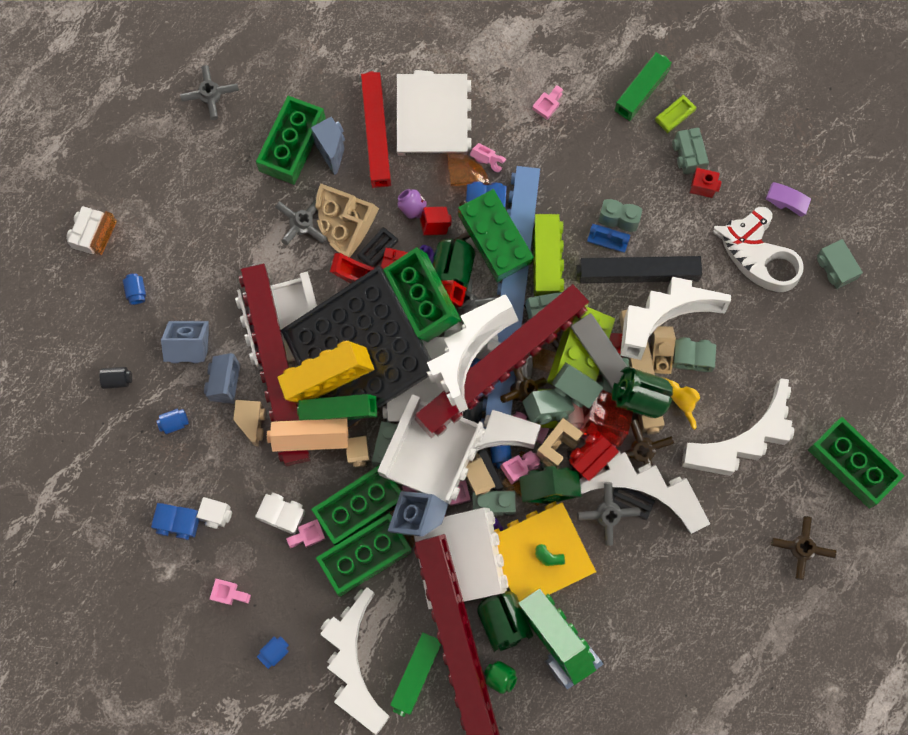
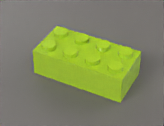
M535 214L533 226L534 297L564 291V278H562V271H564V259H562L564 242L562 240L563 221H560L559 214Z
M587 307L588 311L580 319L576 317L571 321L575 324L591 313L607 337L610 338L615 318ZM569 327L562 333L547 383L553 385L552 381L565 362L596 381L599 373L598 367L571 327Z

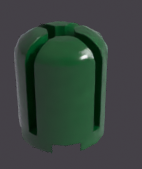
M453 238L440 241L437 244L432 264L440 280H454L467 288V291L475 259V250L469 243L457 239L455 244Z
M625 367L620 371L623 375L618 383L614 382L612 389V400L616 401V407L649 418H659L668 411L672 402L671 396L673 395V387L669 381L632 367Z
M506 591L497 596H488L478 605L477 613L494 653L498 649L504 651L518 645L523 638L527 637L529 640L533 637L525 614L519 605L517 595L513 592Z

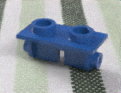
M592 224L587 242L625 253L630 235Z

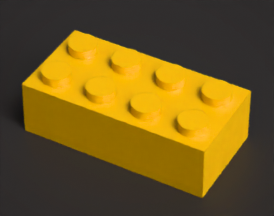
M343 341L333 350L322 351L318 357L304 360L301 363L302 365L296 368L286 369L284 374L278 376V380L285 400L299 403V400L316 399L375 369L366 347L350 341Z

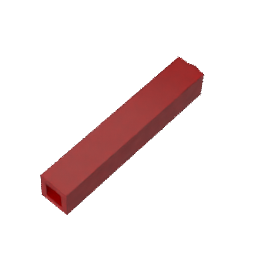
M370 71L361 74L371 185L372 188L391 186L381 75L380 72Z

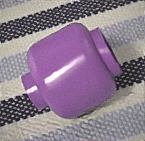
M406 189L399 195L397 205L407 218L412 219L421 217L427 202L417 190Z

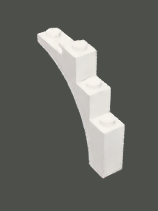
M672 277L667 288V294L655 291L650 292L646 308L629 305L624 317L620 356L641 360L649 336L657 327L669 319L692 312L725 314L731 302V295L692 287L691 280Z
M506 294L461 315L464 322L461 325L462 330L444 339L448 346L444 348L446 353L427 362L430 368L427 374L432 384L436 382L439 389L444 388L446 393L450 391L447 397L452 406L457 405L460 412L468 409L464 398V384L472 361L491 338L518 321L513 306Z
M781 378L776 383L773 398L766 413L750 430L735 438L718 443H687L684 446L681 467L731 476L739 467V458L737 457L759 460L762 455H765L767 443H764V441L785 445L792 440L794 436V428L791 427L792 421L784 419L787 418L789 409L786 406V399H789L791 387H788L789 380Z
M492 410L491 415H487L483 427H486V429L483 428L485 430L481 442L477 441L474 449L479 451L484 448L500 445L522 446L534 449L541 425Z
M619 451L607 464L609 469L605 470L603 468L590 481L585 477L580 479L581 494L590 490L604 488L605 482H611L612 487L630 488L654 496L668 505L680 517L691 534L710 525L687 478L681 479L679 476L669 481L670 485L666 486L657 466H651L650 463L640 467V472L636 474L625 452L620 453Z
M366 587L365 590L361 589L354 597L356 602L351 608L348 606L340 616L343 618L341 622L335 617L331 620L328 618L320 629L323 630L321 635L340 649L339 653L334 652L327 662L330 665L327 668L347 683L346 687L342 685L334 696L337 699L334 702L377 735L390 716L378 706L369 693L361 676L358 663L357 640L360 623L367 606L375 595L373 591Z

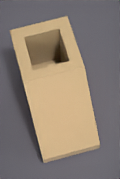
M659 326L652 333L651 358L654 373L671 374L676 340L673 327Z
M236 400L233 420L252 444L259 446V440H263L264 431L261 428V422L265 420L266 409L258 401Z
M367 436L348 438V448H346L348 463L353 464L354 468L367 466L366 462L370 461Z
M476 452L473 461H469L466 466L468 473L465 479L473 492L478 495L488 493L491 488L495 487V484L482 458Z

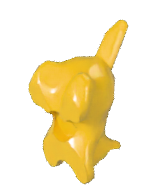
M666 379L673 387L672 400L684 412L692 429L695 430L697 426L692 412L695 409L696 403L700 400L699 393L687 386L680 388L678 383Z

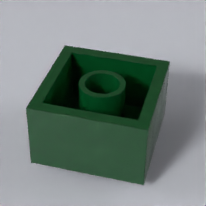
M557 466L544 467V471H528V475L519 477L522 502L550 504L555 501L557 503L582 497L579 472L570 471V468L567 467L557 469Z

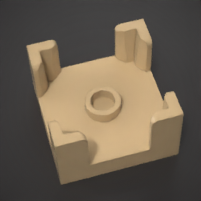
M562 418L537 450L536 455L545 467L557 466V469H559L563 456L556 452L562 442L571 449H575L580 442L579 438H581L583 432Z

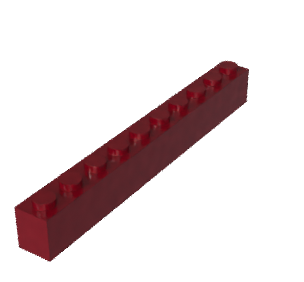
M264 263L242 268V276H239L241 288L245 287L246 291L243 299L245 306H249L250 309L247 317L249 325H253L255 331L251 333L254 345L258 344L259 352H256L258 363H262L263 371H260L262 383H266L268 389L264 393L267 403L270 402L272 410H269L271 422L299 421L297 402L285 400L278 380V376L284 374V371L289 368L267 268ZM308 450L278 451L280 462L284 461L286 467L311 461Z
M574 284L468 370L464 384V398L469 410L479 403L478 399L480 397L491 394L495 390L494 386L499 381L504 383L511 376V371L515 368L516 370L522 368L526 364L525 360L530 355L535 357L542 350V345L553 342L560 330L566 331L573 324L571 322L576 317L580 319L587 313L589 301ZM444 390L415 414V421L430 438H433L435 435L439 437L447 430L446 426L450 422L456 423L463 416L457 405H451L447 397L450 391L446 393Z
M442 534L415 542L414 552L417 559L420 560L421 577L426 582V596L428 601H431L433 608L431 612L432 619L437 623V637L444 649L443 660L449 668V682L455 690V704L461 712L460 722L462 729L466 731V735H500L446 535Z

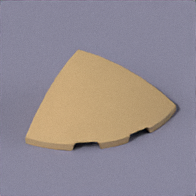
M320 183L315 205L318 210L319 220H317L319 229L336 251L350 257L367 234L379 208L351 194Z

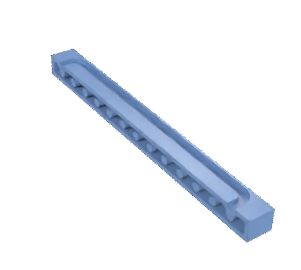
M517 166L516 173H512L511 177L514 191H510L508 201L512 203V208L507 209V212L529 250H531L540 169ZM529 266L506 277L502 283H498L497 295L503 296L506 294L518 318L517 322L497 334L498 342L500 343L522 326ZM513 371L510 372L511 376L504 383L499 381L494 386L495 390L488 395V399L484 398L482 411H486V416L491 415L492 410L511 415L513 400L502 403L500 396L510 392L511 385L515 383ZM481 418V422L484 425L485 419Z

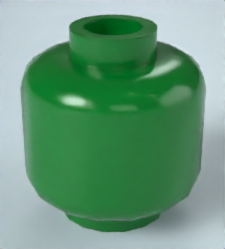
M497 661L493 665L489 664L484 672L486 685L500 694L511 692L518 679L515 669L502 661Z

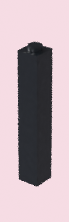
M701 256L581 258L579 265H576V277H580V284L670 282L672 277L699 282L702 277Z

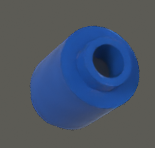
M138 274L127 275L123 279L126 300H129L131 305L145 302L146 291L143 277L138 276Z
M178 408L159 415V420H156L160 432L164 431L165 434L183 429L185 425L189 424L185 410H179Z
M511 445L490 447L492 464L497 469H501L500 466L504 462L512 459Z
M274 636L259 651L260 654L257 658L269 669L272 665L275 666L289 652L287 649L289 644L281 636L278 639Z

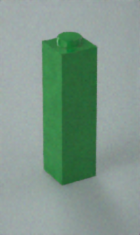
M656 52L616 102L614 111L628 121H631L668 74L672 62L666 56Z
M363 394L299 400L297 415L299 421L377 417L376 396Z
M424 632L422 633L390 706L394 707V713L405 717L406 713L411 715L442 644L439 643L437 638Z

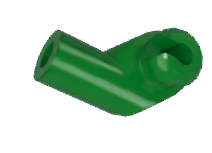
M544 544L536 546V558L545 566L565 564L564 554L552 555Z

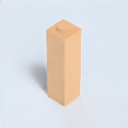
M347 419L271 422V430L267 431V443H271L272 452L348 448L349 433Z

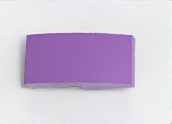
M773 182L766 200L780 209L787 207L802 217L807 213L811 198L793 188Z

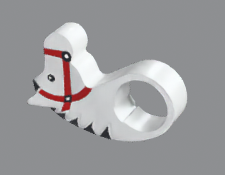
M758 207L744 219L730 220L726 226H714L713 233L723 240L724 247L732 261L755 284L775 292H786L797 285L803 273L801 257L791 249L762 241L764 231L769 227L772 219V212L768 208ZM774 259H785L794 266L796 276L792 280L784 282L775 280L769 275L765 265Z

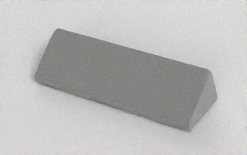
M590 313L570 327L613 389L614 382L618 383L623 375L620 371L628 366L594 316Z

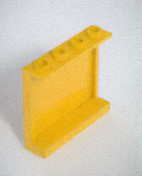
M556 501L545 506L546 510L539 514L537 510L526 515L527 519L520 523L518 519L507 524L508 528L501 532L499 528L494 530L499 536L500 544L497 545L499 554H502L504 566L502 567L503 575H506L508 587L511 592L517 595L519 602L538 589H541L545 595H550L596 572L563 502L558 505ZM544 544L552 555L564 554L565 564L545 566L536 558V546Z

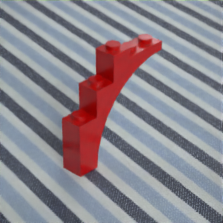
M335 253L330 273L352 284L373 270L374 267L358 262L342 253ZM454 280L441 281L454 307H462L467 288Z

